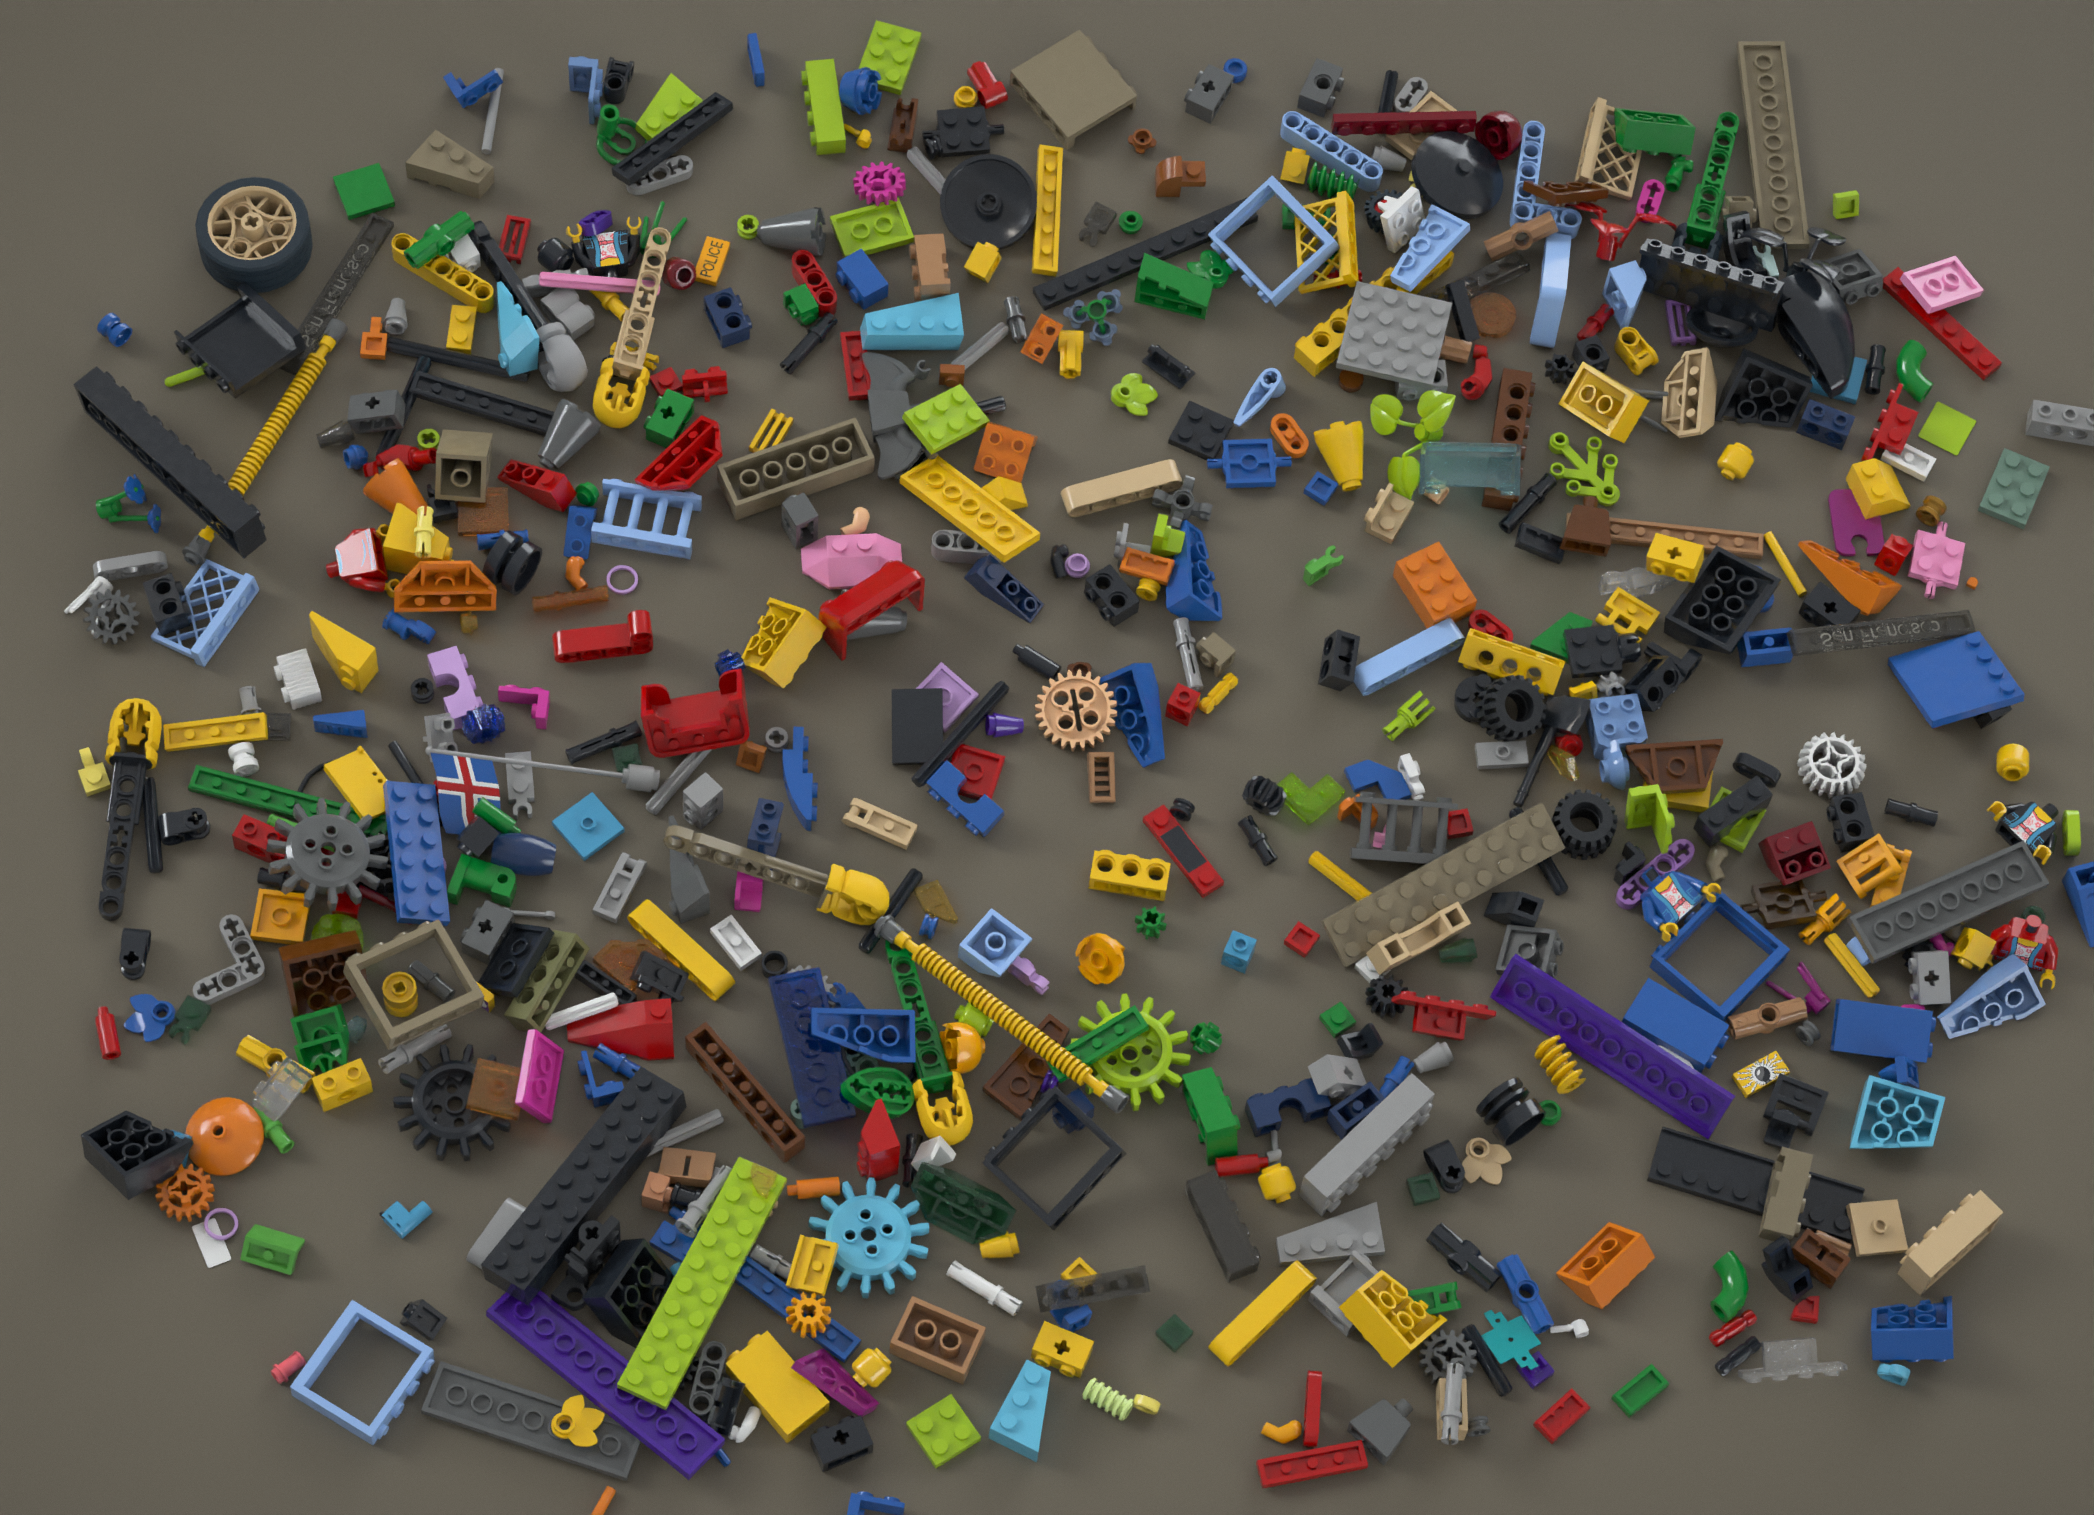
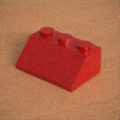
M882 1098L876 1100L861 1130L860 1142L857 1143L859 1152H857L859 1160L856 1162L860 1176H865L867 1181L869 1177L875 1178L876 1182L898 1174L900 1143Z

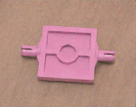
M1943 522L1937 524L1936 534L1918 530L1914 538L1908 577L1919 579L1927 584L1924 596L1926 598L1929 596V599L1935 598L1936 587L1943 586L1955 590L1958 586L1965 543L1946 537L1948 527L1946 522L1944 524Z

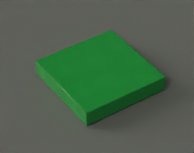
M379 163L333 176V182L348 220L395 206V201Z

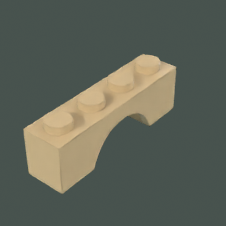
M1456 902L1438 911L1417 926L1378 942L1366 954L1377 973L1381 975L1460 934L1471 922L1459 902Z

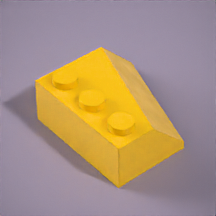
M769 597L766 604L769 606L766 616H760L757 623L760 625V629L757 634L750 638L739 663L767 682L784 689L792 681L794 673L799 666L806 661L808 653L813 646L820 641L827 627L808 610Z
M1383 1270L1379 1271L1338 1307L1345 1317L1361 1332L1364 1339L1377 1350L1382 1359L1392 1368L1447 1321L1441 1314L1436 1317L1434 1314L1427 1313L1425 1310L1428 1309V1304L1422 1300L1419 1302L1414 1301L1413 1298L1408 1296L1407 1288Z

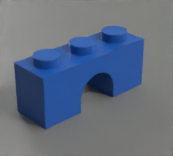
M946 760L926 782L929 788L927 793L937 802L942 800L948 805L946 810L956 819L961 817L967 822L965 827L972 834L977 836L979 833L982 837H985L1004 817V810L986 794L975 803L963 802L958 794L961 787L967 782L966 776Z

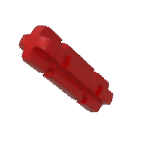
M1746 1310L1741 1313L1740 1317L1737 1316L1721 1326L1720 1330L1716 1329L1709 1336V1340L1715 1347H1719L1726 1340H1730L1744 1331L1746 1327L1755 1324L1757 1320L1756 1315L1752 1310Z

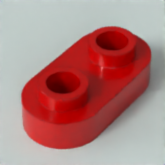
M1479 609L1471 613L1468 621L1469 630L1472 628L1509 642L1513 641L1512 630L1490 612ZM1477 623H1482L1484 627L1477 626Z

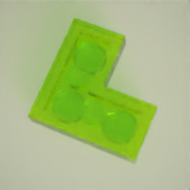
M1293 772L1277 784L1283 788L1287 795L1285 804L1308 826L1345 795V790L1329 774H1326L1310 789Z

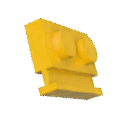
M800 1234L786 1282L787 1288H794L811 1294L815 1292L816 1295L825 1296L839 1247L838 1243L814 1237H805Z

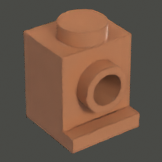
M649 1172L642 1192V1207L668 1214L674 1189L670 1187V1177Z

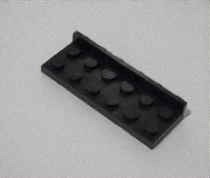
M1647 238L1641 246L1639 253L1642 255L1639 267L1643 268L1646 274L1643 291L1772 332L1775 328L1784 282L1778 281L1771 276L1756 274L1750 269L1732 266L1728 262L1710 259L1703 254L1685 251L1681 247L1663 244L1659 240Z

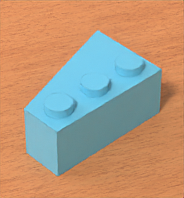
M1026 1360L990 1427L989 1439L1037 1462L1051 1371Z

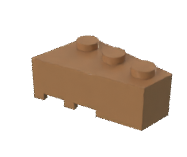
M944 234L914 235V245L909 246L910 259H915V266H912V280H917V286L914 287V301H924L950 295L951 283L947 275L948 263H946Z

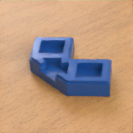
M1365 760L1344 769V773L1354 793L1378 785L1383 798L1401 800L1411 798L1412 794L1401 772L1371 760Z

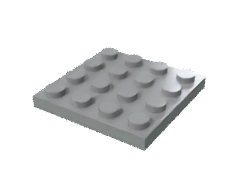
M1357 281L1336 368L1432 390L1452 303Z

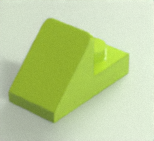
M1158 514L1150 554L1168 557L1181 553L1185 532L1171 529V526L1167 525V515Z

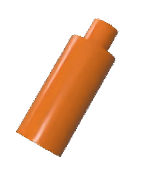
M839 1176L796 1180V1185H787V1196L797 1195L798 1199L820 1198L824 1195L828 1197L840 1196Z

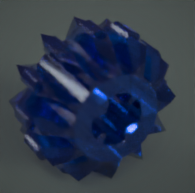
M483 704L481 707L475 706V709L468 710L466 712L467 715L461 718L464 736L473 744L479 742L484 744L486 741L492 742V739L499 738L500 733L505 731L504 715L494 704L488 706Z

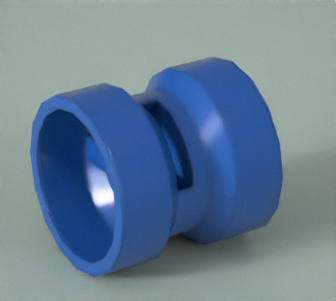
M109 313L104 316L97 326V331L104 337L107 336L109 342L115 347L122 346L132 335V328L126 323H121L120 318L115 313Z

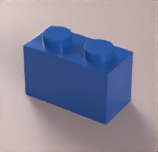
M862 248L837 262V273L835 275L840 285L846 286L852 301L856 304L859 303L863 310L888 297V282Z
M1791 627L1746 632L1737 644L1741 667L1790 663L1796 652Z

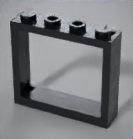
M1056 1086L1052 1089L1049 1088L1040 1095V1102L1034 1108L1030 1107L1022 1114L1020 1118L1022 1121L1015 1128L1012 1126L1004 1133L1002 1137L1004 1140L997 1147H991L989 1149L990 1152L984 1157L985 1160L982 1162L1052 1230H1055L1127 1154ZM1060 1101L1110 1149L1047 1214L998 1165Z

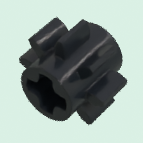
M1554 353L1552 361L1546 360L1544 366L1546 368L1545 377H1549L1553 384L1561 382L1566 384L1567 377L1573 378L1575 372L1572 369L1574 361H1570L1567 354L1556 355Z

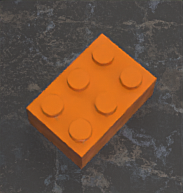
M1439 541L1396 561L1393 577L1427 629L1447 618H1452L1456 623L1474 612L1477 599Z

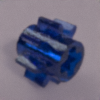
M727 649L717 654L719 659L714 663L719 677L729 670L746 669L745 663L738 652L733 653Z

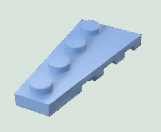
M1431 204L1428 210L1429 214L1420 223L1419 231L1409 242L1407 252L1402 254L1391 273V282L1411 292L1470 231L1469 223Z

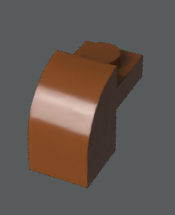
M1174 156L1162 160L1156 166V197H1180L1181 187H1205L1206 185L1205 161H1182V156Z

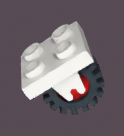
M1412 186L1404 194L1401 192L1397 194V191L1393 189L1391 193H1389L1388 189L1384 190L1383 194L1378 191L1376 192L1377 196L1375 197L1372 194L1370 200H1366V205H1364L1369 228L1371 230L1374 229L1376 233L1381 230V233L1385 235L1388 250L1396 253L1402 246L1407 244L1419 231V225L1425 219L1420 192Z

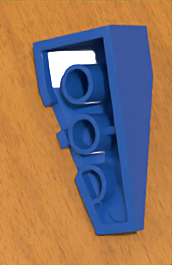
M1184 520L1181 523L1180 531L1185 532V538L1181 553L1173 557L1175 565L1166 587V607L1170 613L1175 614L1179 618H1188L1189 621H1219L1222 619L1220 593L1215 592L1212 581L1215 580L1214 572L1209 570L1206 563L1209 555L1203 533L1193 524Z
M1133 663L1101 677L1099 685L1108 683L1106 692L1113 691L1114 696L1110 700L1117 701V706L1112 708L1117 711V716L1114 717L1116 720L1115 725L1118 730H1122L1128 739L1127 744L1141 766L1147 767L1164 760L1165 752L1159 687L1152 663Z

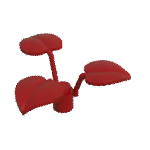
M1580 201V204L1577 205L1565 203V207L1573 206L1580 210L1593 212L1598 216L1599 219L1590 220L1599 230L1597 241L1599 245L1596 257L1608 261L1615 260L1617 249H1622L1624 241L1639 221L1667 224L1674 231L1677 228L1671 221L1651 213H1636L1629 227L1625 228L1621 225L1604 221L1603 213H1607V210L1597 204ZM1613 233H1624L1619 241H1617L1618 236L1612 235Z

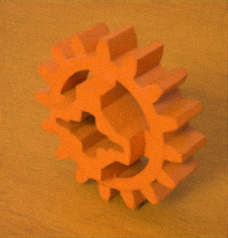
M181 1164L174 1176L163 1181V1184L156 1185L157 1191L160 1192L155 1194L157 1202H160V1210L164 1211L167 1209L166 1215L168 1218L175 1214L178 1222L181 1221L183 1216H186L188 1222H191L192 1215L194 1214L201 1218L202 1209L210 1210L207 1202H214V1196L211 1193L215 1189L214 1185L210 1184V1175L203 1176L204 1170L201 1167L194 1171L193 1164H190L188 1169H184ZM184 1190H188L187 1195H183Z

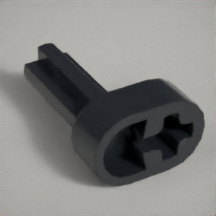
M1649 642L1644 651V654L1650 658L1653 655L1670 656L1684 677L1683 683L1690 678L1703 657L1701 653L1691 648L1680 659L1654 642Z

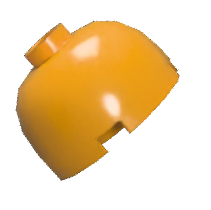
M945 1023L943 1026L946 1029L945 1031H940L939 1035L950 1072L955 1071L963 1074L972 1071L981 1061L982 1054L985 1053L984 1039L980 1037L978 1031L973 1026L967 1023Z

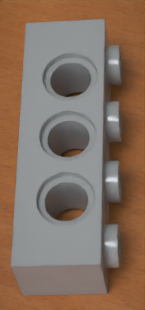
M2033 400L2027 413L2025 435L2094 446V409Z

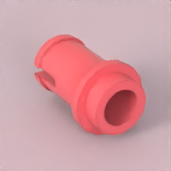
M295 1351L279 1365L274 1364L270 1372L274 1379L281 1384L283 1381L288 1382V1377L307 1363L303 1356Z

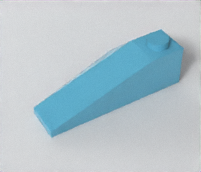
M497 282L499 363L502 368H506L509 376L538 369L539 336L530 318L527 315L522 316L521 306L519 304L514 305L513 296L503 282Z

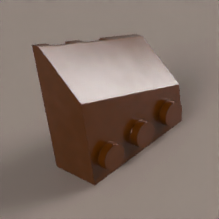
M356 930L278 948L293 1017L338 1004L342 1005L357 997L343 973L345 961L350 956L356 953L363 954ZM364 968L360 972L368 984L366 969Z

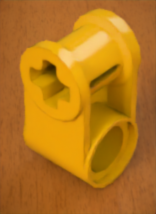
M1625 327L1620 330L1614 350L1634 375L1638 376L1646 367L1658 363L1659 359L1655 350L1648 345L1635 328ZM1623 340L1629 341L1631 344H1627Z

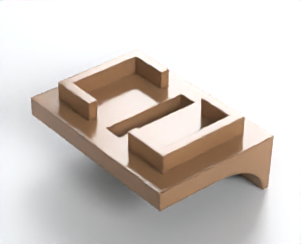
M663 1147L660 1168L657 1174L670 1177V1184L680 1183L686 1186L706 1188L712 1180L716 1153ZM686 1158H691L688 1176H683Z

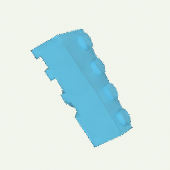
M959 293L865 313L860 327L862 350H959L964 336Z

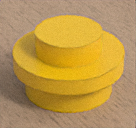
M969 86L960 87L954 94V103L959 108H970L977 104V93Z

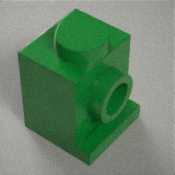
M805 283L783 292L784 308H788L793 319L796 318L801 326L809 325L818 319L819 306Z

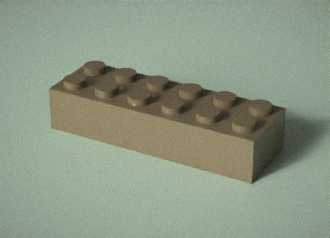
M855 417L717 465V481L736 521L782 505V502L791 495H799L804 492L807 496L873 473L875 457Z

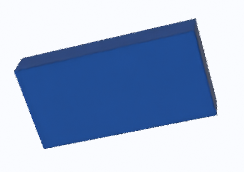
M750 33L747 36V50L754 84L756 87L764 86L765 72L757 33Z

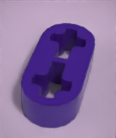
M595 211L580 220L581 235L595 236L612 226L611 211Z

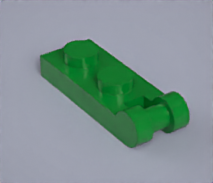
M1457 1281L1408 1290V1296L1413 1298L1414 1301L1419 1302L1422 1300L1429 1305L1428 1309L1425 1310L1429 1314L1461 1308V1302L1457 1300L1456 1290H1458ZM1445 1292L1447 1302L1440 1303L1439 1293Z

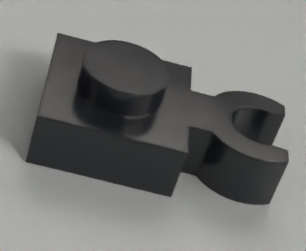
M428 484L427 494L429 498H427L428 506L434 510L433 522L438 523L458 518L455 501L435 499V490L432 489L431 484Z

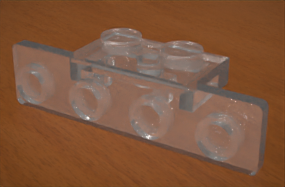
M1815 1337L1761 1341L1763 1368L1738 1370V1376L1746 1379L1747 1383L1762 1382L1764 1377H1772V1380L1775 1381L1787 1380L1788 1375H1798V1378H1812L1814 1373L1824 1372L1825 1376L1840 1375V1371L1848 1370V1366L1842 1361L1818 1363Z

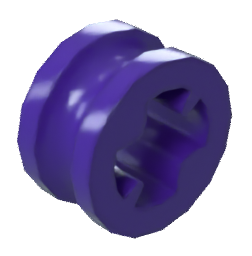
M1048 1070L1040 1092L1044 1093L1049 1088L1058 1087L1059 1081L1052 1074V1071Z

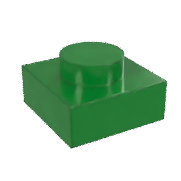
M1342 1002L1326 1010L1319 1017L1334 1038L1356 1024V1020Z

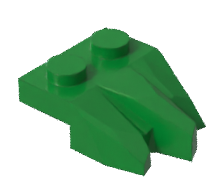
M341 1004L290 1019L298 1043L294 1046L299 1064L311 1071H314L319 1064L322 1073L335 1069V1060L340 1065L348 1063L349 1029Z

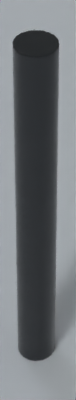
M391 742L388 747L410 782L424 784L398 742ZM438 807L439 824H440V827H442L443 824H442V821H441V817H440V813H439V807Z

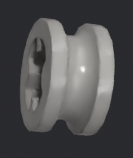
M773 727L767 731L765 736L767 749L774 753H779L786 749L788 734L783 728ZM773 736H779V744H774Z

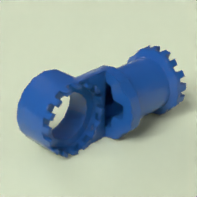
M394 608L385 616L387 619L384 618L382 628L386 630L391 629L399 634L402 640H406L412 634L417 639L419 638L420 641L423 639V643L429 644L436 634V631L420 620H408L398 614V612H394Z

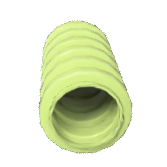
M1095 1377L1091 1379L1084 1389L1083 1399H1090L1091 1404L1097 1403L1098 1408L1103 1407L1105 1412L1108 1413L1110 1411L1112 1416H1119L1121 1421L1125 1420L1133 1408L1134 1400H1127L1126 1395H1119V1391H1112V1387H1105L1103 1382L1098 1383Z

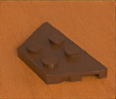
M1723 739L1626 745L1625 752L1647 785L1658 784L1662 794L1705 791L1723 744Z

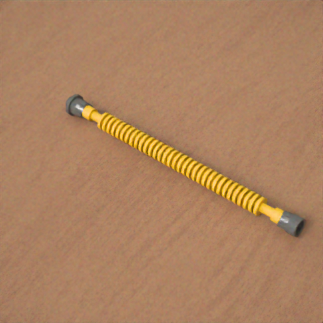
M332 318L323 333L324 335L319 342L317 352L309 353L229 480L228 487L231 490L237 489L244 496L251 482L258 474L270 452L295 415V412L325 367L326 360L324 357L328 352L332 351L334 346H337L346 334L348 327L341 320ZM208 525L205 529H201L192 542L182 550L185 561L191 565H202L206 561L205 556L215 537V532Z
M881 916L874 925L876 937H882L901 949H907L913 954L912 960L917 962L919 966H922L923 969L927 970L939 981H942L943 984L947 985L955 993L963 997V999L968 1000L971 1005L973 1004L975 1008H978L979 1011L983 1012L991 1020L999 1024V1026L1004 1027L1007 1032L1009 1031L1011 1035H1014L1015 1038L1019 1039L1027 1047H1030L1031 1050L1035 1051V1053L1051 1065L1056 1066L1058 1070H1061L1063 1074H1066L1067 1077L1071 1078L1079 1086L1087 1084L1091 1087L1093 1093L1100 1097V1100L1112 1111L1119 1113L1129 1101L1127 1094L1103 1080L1099 1081L1092 1076V1068L1082 1063L1080 1059H1077L1076 1056L1072 1055L1064 1047L1056 1043V1041L1051 1040L1048 1035L1046 1036L1040 1029L1030 1024L1029 1021L1025 1020V1018L1002 1001H999L997 997H994L993 994L989 993V991L969 978L961 970H958L957 967L953 966L945 958L943 959L941 955H938L937 952L933 951L925 943L917 945L911 940L912 937L894 921L893 916Z

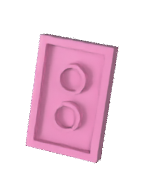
M1956 256L1904 272L1900 278L1928 314L1980 297L1984 291Z

